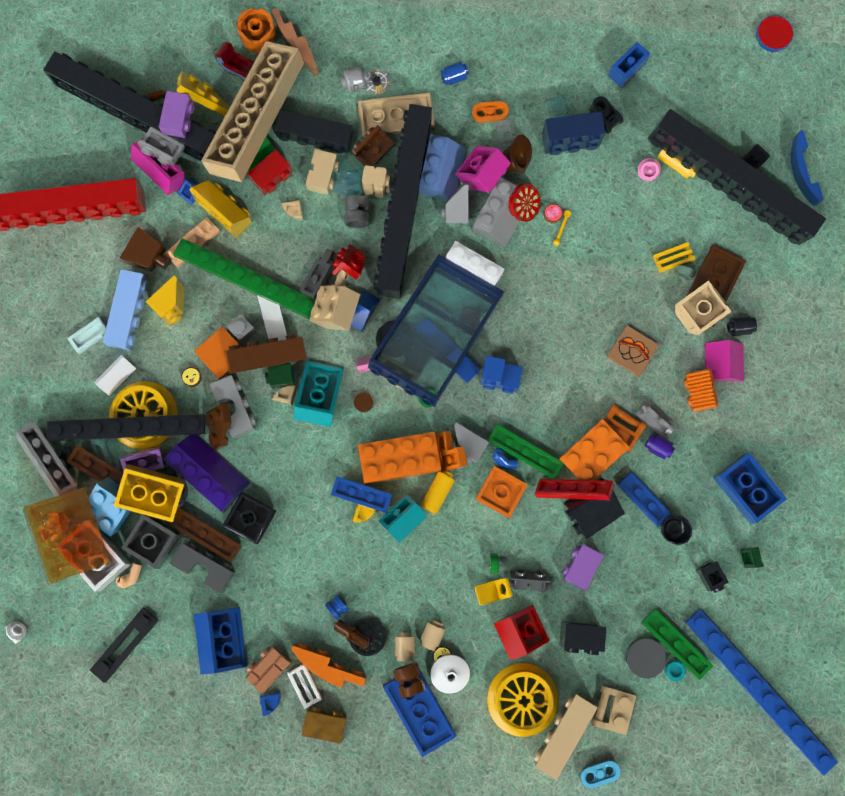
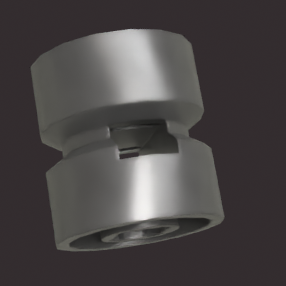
M362 195L346 197L344 199L345 210L347 211L345 213V226L351 228L368 226L369 213L366 212L369 210L368 197Z

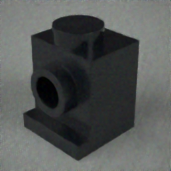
M712 561L696 569L707 591L717 593L725 588V584L729 583L718 561ZM710 574L714 576V581L712 582L708 578Z

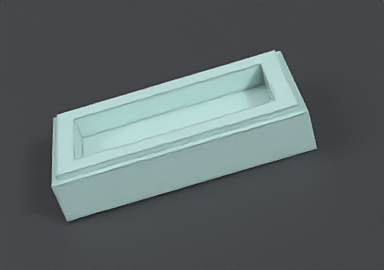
M98 316L67 339L80 355L104 338L107 326Z

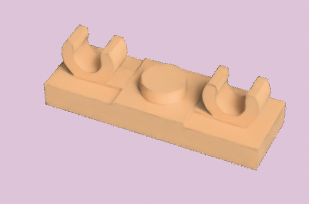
M206 217L182 238L203 247L220 233V230ZM180 240L165 252L166 256L177 268L185 263L173 256Z

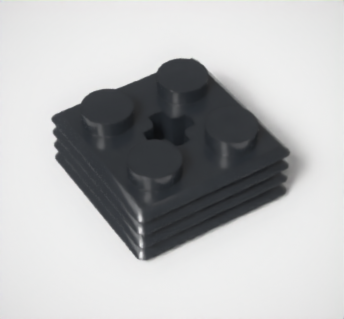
M241 492L224 521L223 527L254 544H259L276 510ZM253 513L254 521L246 523L247 519L245 516Z

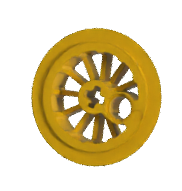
M149 381L132 383L123 388L115 396L109 410V418H121V413L131 414L125 418L139 417L140 411L144 412L145 417L161 416L159 414L162 412V416L178 415V407L173 395L160 384ZM139 393H143L141 404L137 397ZM147 394H154L153 397L147 399ZM133 396L136 406H133L128 401L130 397ZM157 401L159 404L157 410L151 411V403ZM124 403L129 405L132 410L122 409ZM170 436L117 439L130 448L144 450L163 444Z
M517 663L502 669L494 677L489 686L487 705L492 719L503 731L514 736L528 737L542 732L552 723L557 714L559 695L553 679L547 672L536 665ZM518 677H524V688L522 691L516 680ZM528 678L535 679V683L527 691ZM511 680L516 685L517 693L506 686ZM539 683L544 687L542 690L535 689ZM503 689H506L515 697H501ZM542 693L543 701L538 704L534 703V694ZM523 695L526 699H529L524 706L519 702ZM500 701H511L514 704L502 709ZM546 705V709L543 713L537 709L542 708ZM517 707L512 716L506 718L504 712ZM530 709L536 711L541 717L534 721ZM521 710L520 723L516 724L512 722ZM525 711L528 712L531 719L530 724H524Z

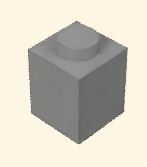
M241 314L227 326L228 330L242 345L256 333L254 327Z

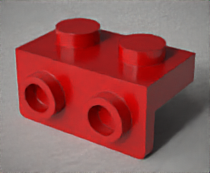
M351 244L346 248L342 247L332 264L334 266L332 274L336 275L342 269L357 280L368 257L362 250L355 248Z

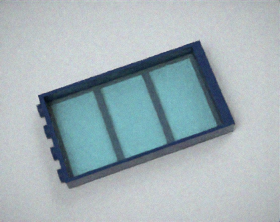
M438 254L369 360L368 368L373 374L386 378L390 384L400 386L407 394L419 397L424 404L435 407L500 302L504 291Z

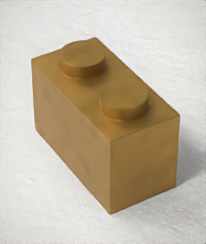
M320 707L308 709L301 736L341 744L347 716H343V712L332 710L331 713L323 712L324 709Z

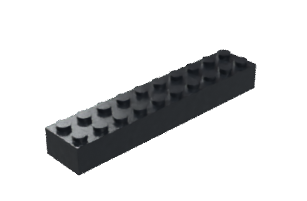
M54 51L43 71L56 87L145 133L148 132L150 127L161 132L159 123L164 104L159 103L158 105L150 97L138 95L131 87L127 86L125 88L117 80L106 78L100 71H92L88 69L86 64L80 61L77 63L67 54H59ZM192 120L190 131L186 133L185 138L167 136L185 146L183 153L201 161L216 132L212 129L206 130L202 128L201 124Z
M409 104V110L404 112V128L401 129L400 134L401 146H398L397 151L398 164H395L394 167L395 183L392 182L390 190L392 201H388L387 217L389 219H385L384 235L386 237L381 239L380 249L382 256H378L377 261L379 275L375 274L373 284L378 296L400 299L419 195V185L432 122V107Z
M669 109L659 120L647 138L652 145L666 151L669 157L680 160L683 167L694 169L693 171L696 172L700 179L710 182L714 189L727 194L730 200L741 204L744 210L755 214L761 222L768 223L775 232L785 235L793 244L800 245L815 237L826 220L821 214L672 109Z

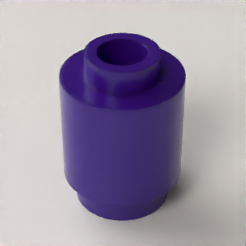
M652 433L644 446L649 452L662 459L670 458L675 450L672 447L673 442Z

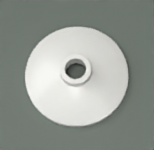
M449 654L438 658L434 662L430 671V677L433 685L439 691L456 693L462 690L468 683L470 670L463 658ZM453 674L454 678L448 679V675Z

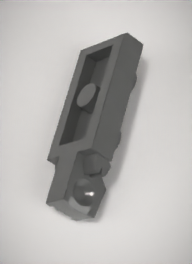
M327 248L323 257L315 260L299 290L301 294L316 300L320 286H325L334 269L332 264L336 260L337 254L333 250Z

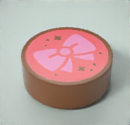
M549 204L543 213L544 219L551 224L559 222L563 215L562 208L557 204Z

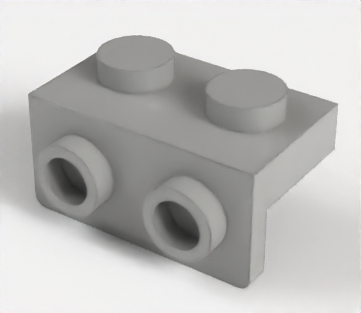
M152 127L149 128L143 140L139 139L138 141L141 152L148 156L152 154L162 164H170L173 167L185 148L183 144Z

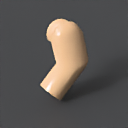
M132 563L130 573L117 577L116 585L121 588H127L138 581L142 565Z

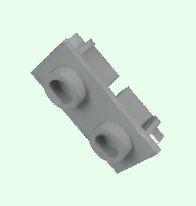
M648 400L635 414L665 439L677 426Z

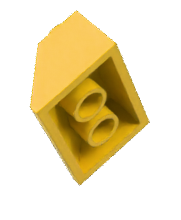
M207 180L189 189L196 202L236 238L252 223L249 217L250 213L244 207L240 209L232 196H226L222 193L224 190L217 183L213 184Z
M127 464L114 507L173 522L185 480Z

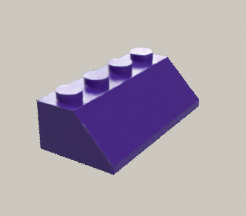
M197 435L186 437L175 445L163 459L222 512H225L250 484L248 480Z

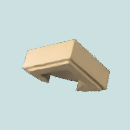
M300 200L281 203L288 216L298 220L303 219Z
M288 385L281 388L274 394L272 400L292 405L296 386Z

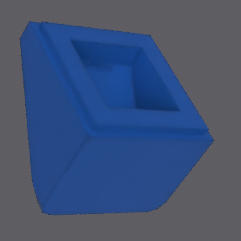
M192 177L185 178L177 194L192 205L196 200L189 189L200 183Z

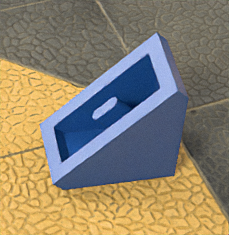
M364 290L360 294L351 326L362 332L380 299Z

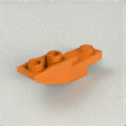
M301 642L298 645L294 644L291 650L296 657L321 679L341 688L344 681L364 686L367 678L363 676L364 672L352 669V672L345 670L344 665L335 662L333 665H330L332 657L328 656V651L318 648L317 651L309 649V645Z

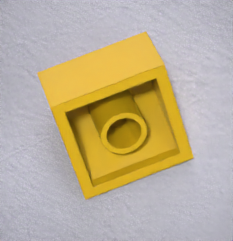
M175 276L169 279L146 301L169 326L178 323L182 318L181 315L184 313V286Z

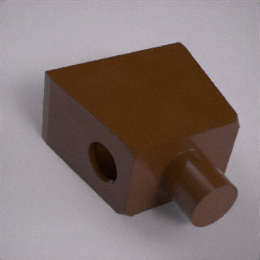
M137 227L120 256L124 263L153 272L156 265L165 269L170 262L169 258L163 256L165 248L139 227Z

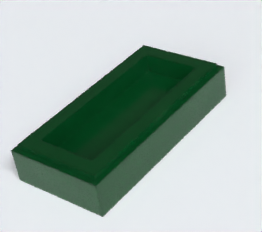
M748 547L740 550L745 568L764 567L759 547Z

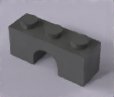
M191 542L188 544L181 543L170 564L186 574L191 573L197 564H203L208 570V576L203 584L219 593H224L236 573L231 570L233 566L224 561L220 564L215 561L216 557L207 551L205 554L198 551L199 547Z

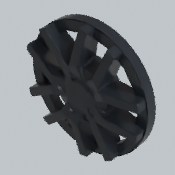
M370 618L361 619L356 622L352 627L358 626L361 633L370 638V643L367 651L362 652L361 647L358 650L353 644L354 642L350 641L353 650L363 656H372L380 652L386 642L384 627L378 621ZM365 622L367 629L363 630L360 623ZM368 622H373L375 625L370 629ZM379 626L381 630L375 634L373 629ZM382 633L383 641L377 638L376 636ZM375 640L382 643L379 648L373 644ZM370 645L376 649L374 652L369 653Z

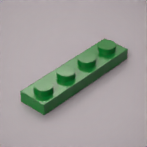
M498 424L488 439L489 443L551 479L557 477L564 464L562 461Z
M653 609L641 622L698 680H701L713 667L656 609Z

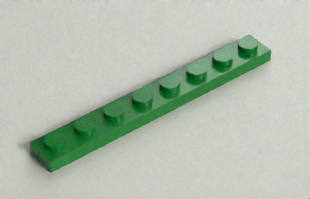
M181 238L173 253L174 257L310 320L311 310L316 300Z

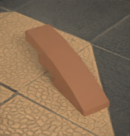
M278 8L271 10L273 20L287 46L298 48L304 61V66L314 76H318V68L305 35L297 37L292 22L284 24Z

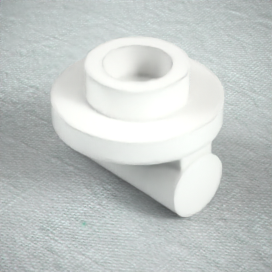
M14 621L5 627L8 638L13 640L15 644L22 641L26 635V627L21 622Z

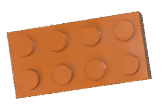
M435 432L358 445L365 485L441 472Z

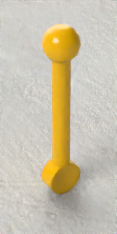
M566 210L563 214V222L556 239L553 240L555 246L560 245V237L566 221L571 216L569 210Z

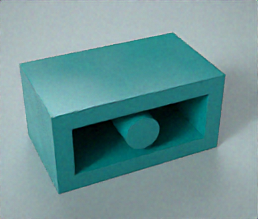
M406 494L379 522L400 543L427 515Z

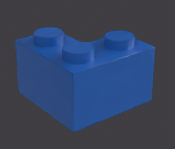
M486 356L480 385H484L483 388L488 390L499 388L504 393L513 394V392H517L519 389L523 367L506 364V359Z

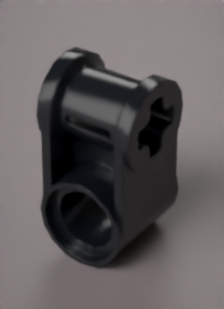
M598 96L594 99L589 111L590 113L602 112L605 132L609 134L612 132V128L624 122L623 117L607 98ZM595 105H600L603 110H598Z

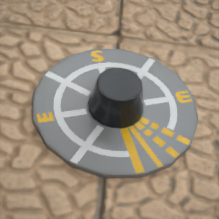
M374 69L366 74L368 84H366L365 89L369 93L379 95L389 89L390 77L385 71Z

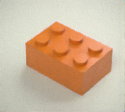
M602 418L562 455L560 460L579 480H595L624 454L630 446Z

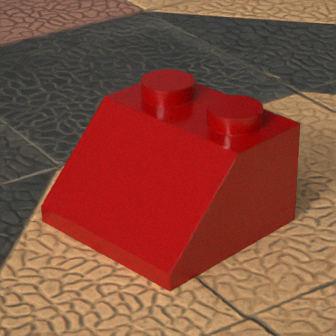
M534 605L494 623L510 660L528 655L550 641Z

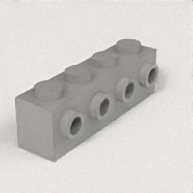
M33 422L17 431V440L59 502L75 493L78 483L75 477L66 470L65 462L56 455L57 452L53 444L48 443L43 429L41 427L38 428L36 423Z

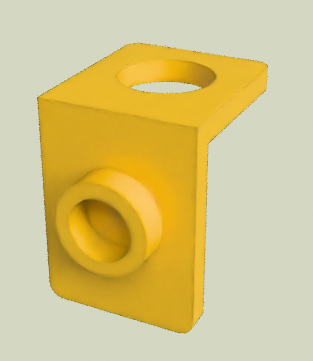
M508 578L494 580L474 587L479 605L513 596ZM502 583L505 585L506 594L502 591Z

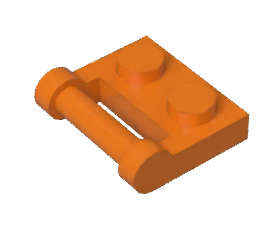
M615 403L604 418L614 431L630 446L626 451L628 453L632 450L647 425L645 422H640L619 409V406ZM616 415L636 428V431L633 432L612 419L613 416Z

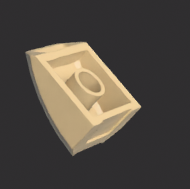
M710 281L704 283L675 305L676 316L688 332L695 335L701 334L732 312Z

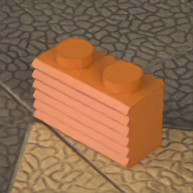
M704 369L686 373L687 378L684 379V385L686 390L689 389V407L695 412L718 408L719 404L712 370Z

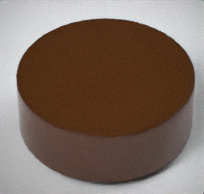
M360 393L354 399V406L357 411L366 413L372 409L373 399L367 393Z

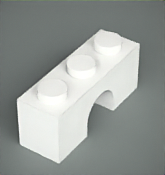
M457 241L454 242L446 255L448 260L494 286H497L504 273V268Z

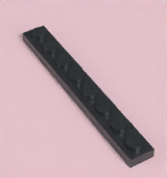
M205 414L47 421V441L49 442L206 434Z

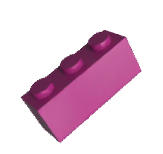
M138 141L132 144L130 159L167 195L180 189L185 173L176 164L174 167L170 164L164 165L154 155L148 156L141 152Z

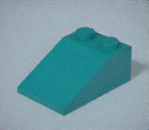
M306 361L294 406L293 419L331 427L344 368Z

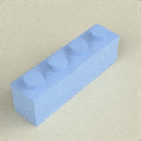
M121 269L103 339L105 345L129 351L131 346L134 345L135 327L138 328L140 323L139 311L144 306L143 294L144 291H147L149 281L144 274Z

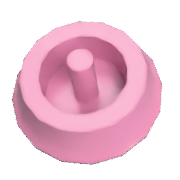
M653 158L642 160L638 166V175L645 181L656 179L661 171L659 162Z

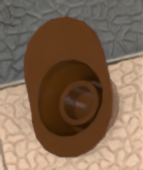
M518 135L512 145L503 151V155L511 163L507 168L508 171L525 173L531 161L532 146L525 135Z

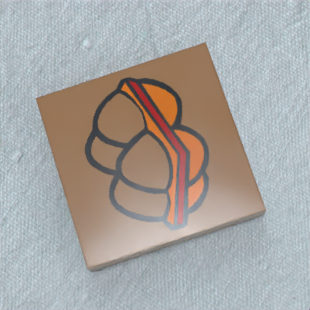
M626 325L606 358L635 376L640 377L659 344Z

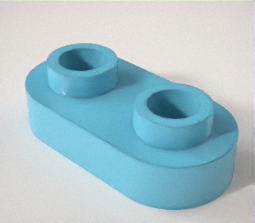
M605 760L586 766L580 772V780L588 788H595L616 781L620 776V768L612 760ZM607 767H612L610 774H607L605 771ZM588 773H593L591 780L586 778Z

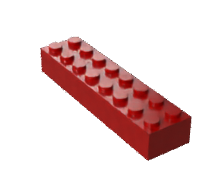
M136 178L0 194V231H8L13 227L26 229L30 225L44 227L47 226V223L83 222L85 219L90 218L102 220L103 217L107 216L119 218L124 214L137 216L141 212H146L145 193Z

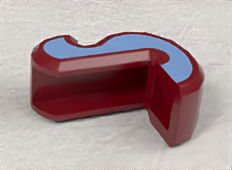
M223 42L215 53L216 61L224 70L241 77L245 81L254 64L253 61L236 53L230 42Z

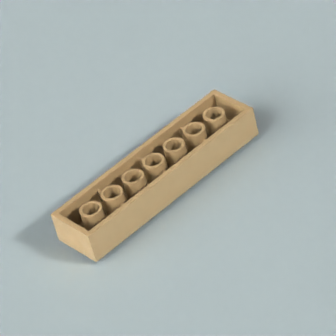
M265 42L201 160L209 174L238 182L243 181L304 65L298 48Z

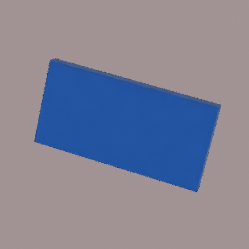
M420 672L418 677L423 679L426 690L419 694L401 698L398 689L400 683L396 682L395 679L384 684L383 688L420 755L424 757L457 736Z

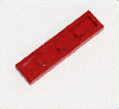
M539 479L534 494L536 498L610 500L614 482L613 480Z

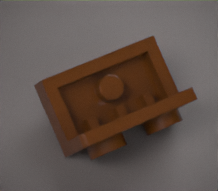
M379 125L375 128L371 127L366 133L367 137L362 142L358 141L353 147V156L364 167L366 165L375 166L395 145V142L381 130Z

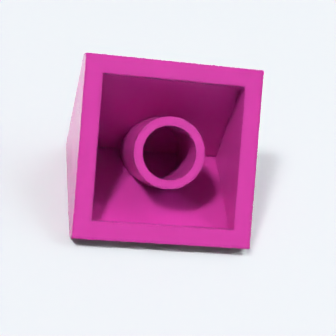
M732 340L705 343V369L712 370L714 381L744 382V352L742 343Z

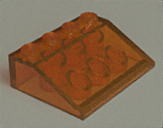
M85 488L24 506L23 513L48 586L110 563Z

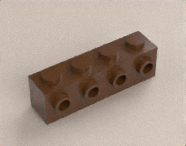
M297 334L285 336L286 340L278 341V337L266 339L267 343L259 344V341L247 343L248 347L240 348V344L228 346L229 350L224 351L228 372L232 374L306 360L303 337H297Z

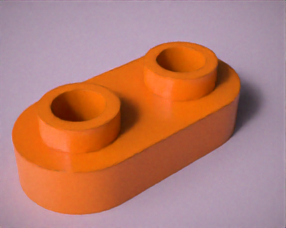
M503 101L477 103L472 109V118L478 123L503 121L508 116L509 107ZM500 110L502 114L498 115L496 111ZM482 112L484 116H479L478 113Z

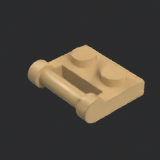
M601 685L600 692L602 693L595 719L592 720L591 725L627 735L636 695ZM609 694L614 695L608 722H603Z

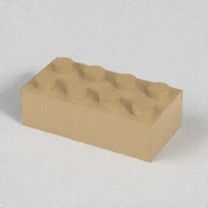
M576 693L574 697L572 695L569 696L565 703V707H567L565 713L562 714L560 712L554 724L557 727L554 732L550 730L544 740L546 743L545 748H539L534 757V761H536L535 767L556 781L598 708Z

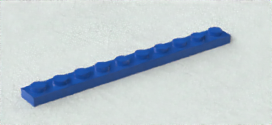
M698 609L685 621L687 626L820 774L825 776L838 761L701 609Z

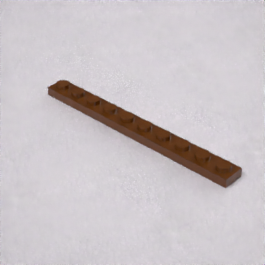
M76 445L66 461L99 482L109 477L120 485L123 472L79 445ZM180 507L176 510L173 522L162 520L231 563L242 547L239 543Z

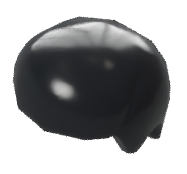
M669 515L661 523V534L669 543L677 546L687 543L692 537V526L683 516Z

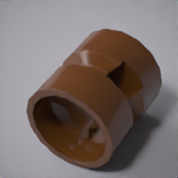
M417 662L393 670L396 682L400 683L398 689L401 698H407L426 690L423 679L418 677L420 670Z

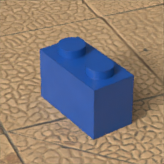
M636 42L611 67L608 76L622 88L647 63L650 53Z

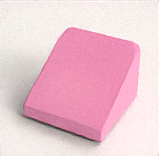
M372 356L356 359L359 373L370 371L368 364Z

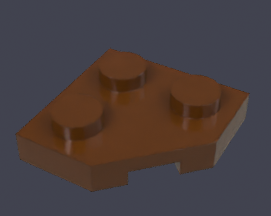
M225 403L206 412L205 423L209 429V443L212 445V450H218L228 445L229 439L226 437L227 429H231L232 421L228 403Z

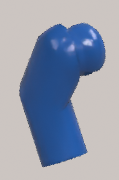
M500 448L493 451V460L499 467L518 468V459H507L503 455L504 451Z

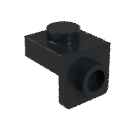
M756 144L741 159L758 170L768 160L770 155L759 144Z

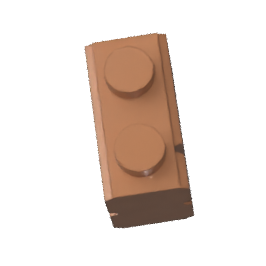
M275 646L271 649L267 647L261 653L260 657L262 659L258 664L253 662L246 670L248 675L245 678L262 694L292 663Z

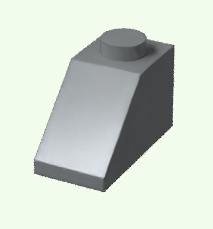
M464 182L445 201V206H442V218H445L446 223H468V182Z
M456 422L454 432L458 447L464 446L467 463L472 464L474 462L477 464L489 442Z

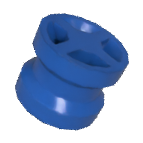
M338 594L334 596L333 601L325 604L336 620L340 618L341 613L349 610Z

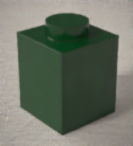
M291 364L268 367L265 379L271 388L295 385Z

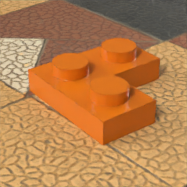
M451 431L436 434L441 473L443 470L449 472L467 466V455L464 451V446L453 447L454 439Z

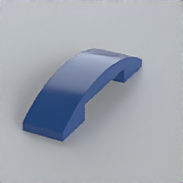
M801 130L792 142V171L804 197L813 206H817L824 199L819 182L811 184L803 153L808 148L804 130Z

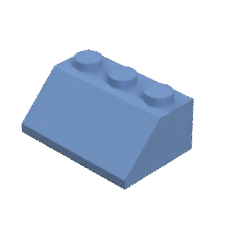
M431 134L420 180L419 194L447 200L458 189L460 179L455 173L464 163L466 148L450 138Z

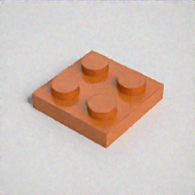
M493 466L475 500L510 519L528 484Z

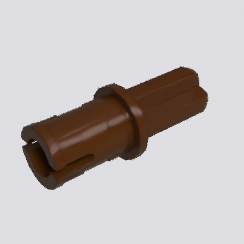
M341 619L334 625V630L345 636L347 641H352L363 649L369 646L370 638L360 633L357 627H351Z

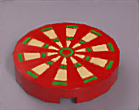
M520 184L514 188L515 191L510 195L509 210L516 220L528 222L538 214L541 203L540 194L533 185Z

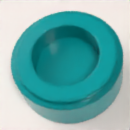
M673 660L666 664L665 674L670 680L680 681L684 678L686 669L681 662Z

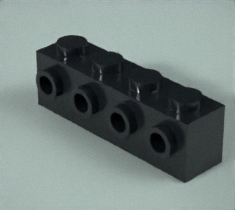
M280 109L275 133L276 137L282 141L292 140L300 145H314L318 149H332L334 152L342 154L343 152H349L353 137V126Z

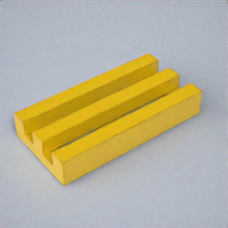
M689 242L653 255L659 273L695 260V256L692 255V249L689 248ZM682 249L686 250L684 252L678 253L676 255L670 256L660 261L658 259L671 253L680 251ZM686 255H688L689 257L684 260L667 265L665 267L661 266V264L667 263L669 261L678 259Z

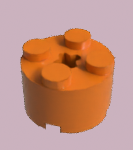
M250 8L239 16L237 31L241 43L246 49L259 54L266 41L275 42L277 37L274 22L267 11L260 8L259 10Z

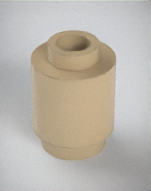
M434 619L432 622L428 621L421 636L422 641L420 645L435 651L436 647H439L445 633L444 624Z
M399 632V636H395V656H397V661H413V656H415V636H411V632Z

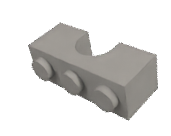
M230 375L211 383V388L219 404L227 401L235 403L236 410L231 416V429H228L231 437L236 439L255 431L254 425L257 423L253 414L249 415L247 407L250 406L246 397L241 396L239 390L242 389L239 379L235 380Z

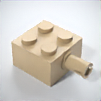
M342 269L338 271L335 285L320 286L314 307L311 310L309 321L325 329L349 330L359 301L360 294L346 287L349 274Z

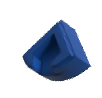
M281 692L260 696L263 716L269 715L277 708L281 699Z

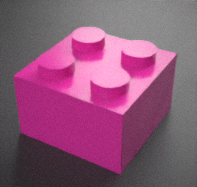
M476 145L455 175L462 183L468 182V189L490 192L494 189L500 177L506 173L511 163L498 148Z

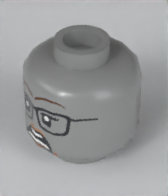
M359 66L345 69L343 71L344 77L340 78L343 89L347 88L349 93L365 90L366 84H368L365 69L362 70Z

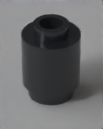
M750 316L733 317L727 322V331L733 337L751 335L757 331V321L755 317Z

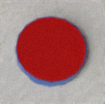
M769 16L763 19L757 27L756 39L759 41L758 44L766 51L779 52V50L787 48L793 39L794 32L788 20L780 16Z

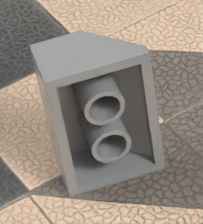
M500 177L478 215L472 231L506 248L520 222L511 215L509 210V198L517 185Z

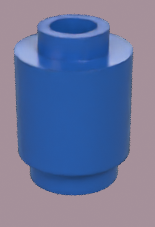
M461 61L444 67V70L440 71L445 85H452L467 79L466 75L469 74L466 64H462Z

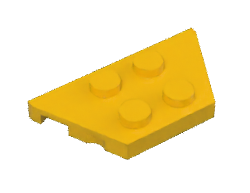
M183 71L180 73L177 82L178 88L176 89L178 93L188 94L192 100L226 116L230 107L213 90L211 84L206 81H200L194 74L189 75Z

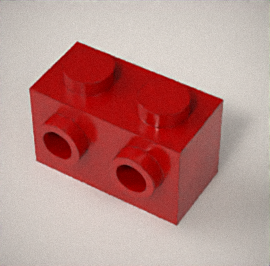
M275 149L247 174L250 181L265 196L267 193H272L281 181H286L291 176L292 169L291 165Z

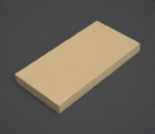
M431 93L359 100L358 108L362 138L367 137V131L371 127L375 128L377 125L381 127V130L386 135L401 133V129L404 128V112L409 110V104L432 107ZM432 108V122H431V128H430V130L435 129L433 108Z

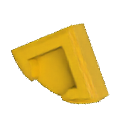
M358 504L352 521H367L375 514L376 510Z

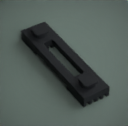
M142 608L93 665L90 671L103 683H106L159 620L152 616L145 608ZM134 628L139 631V634L115 662L109 659L111 654Z

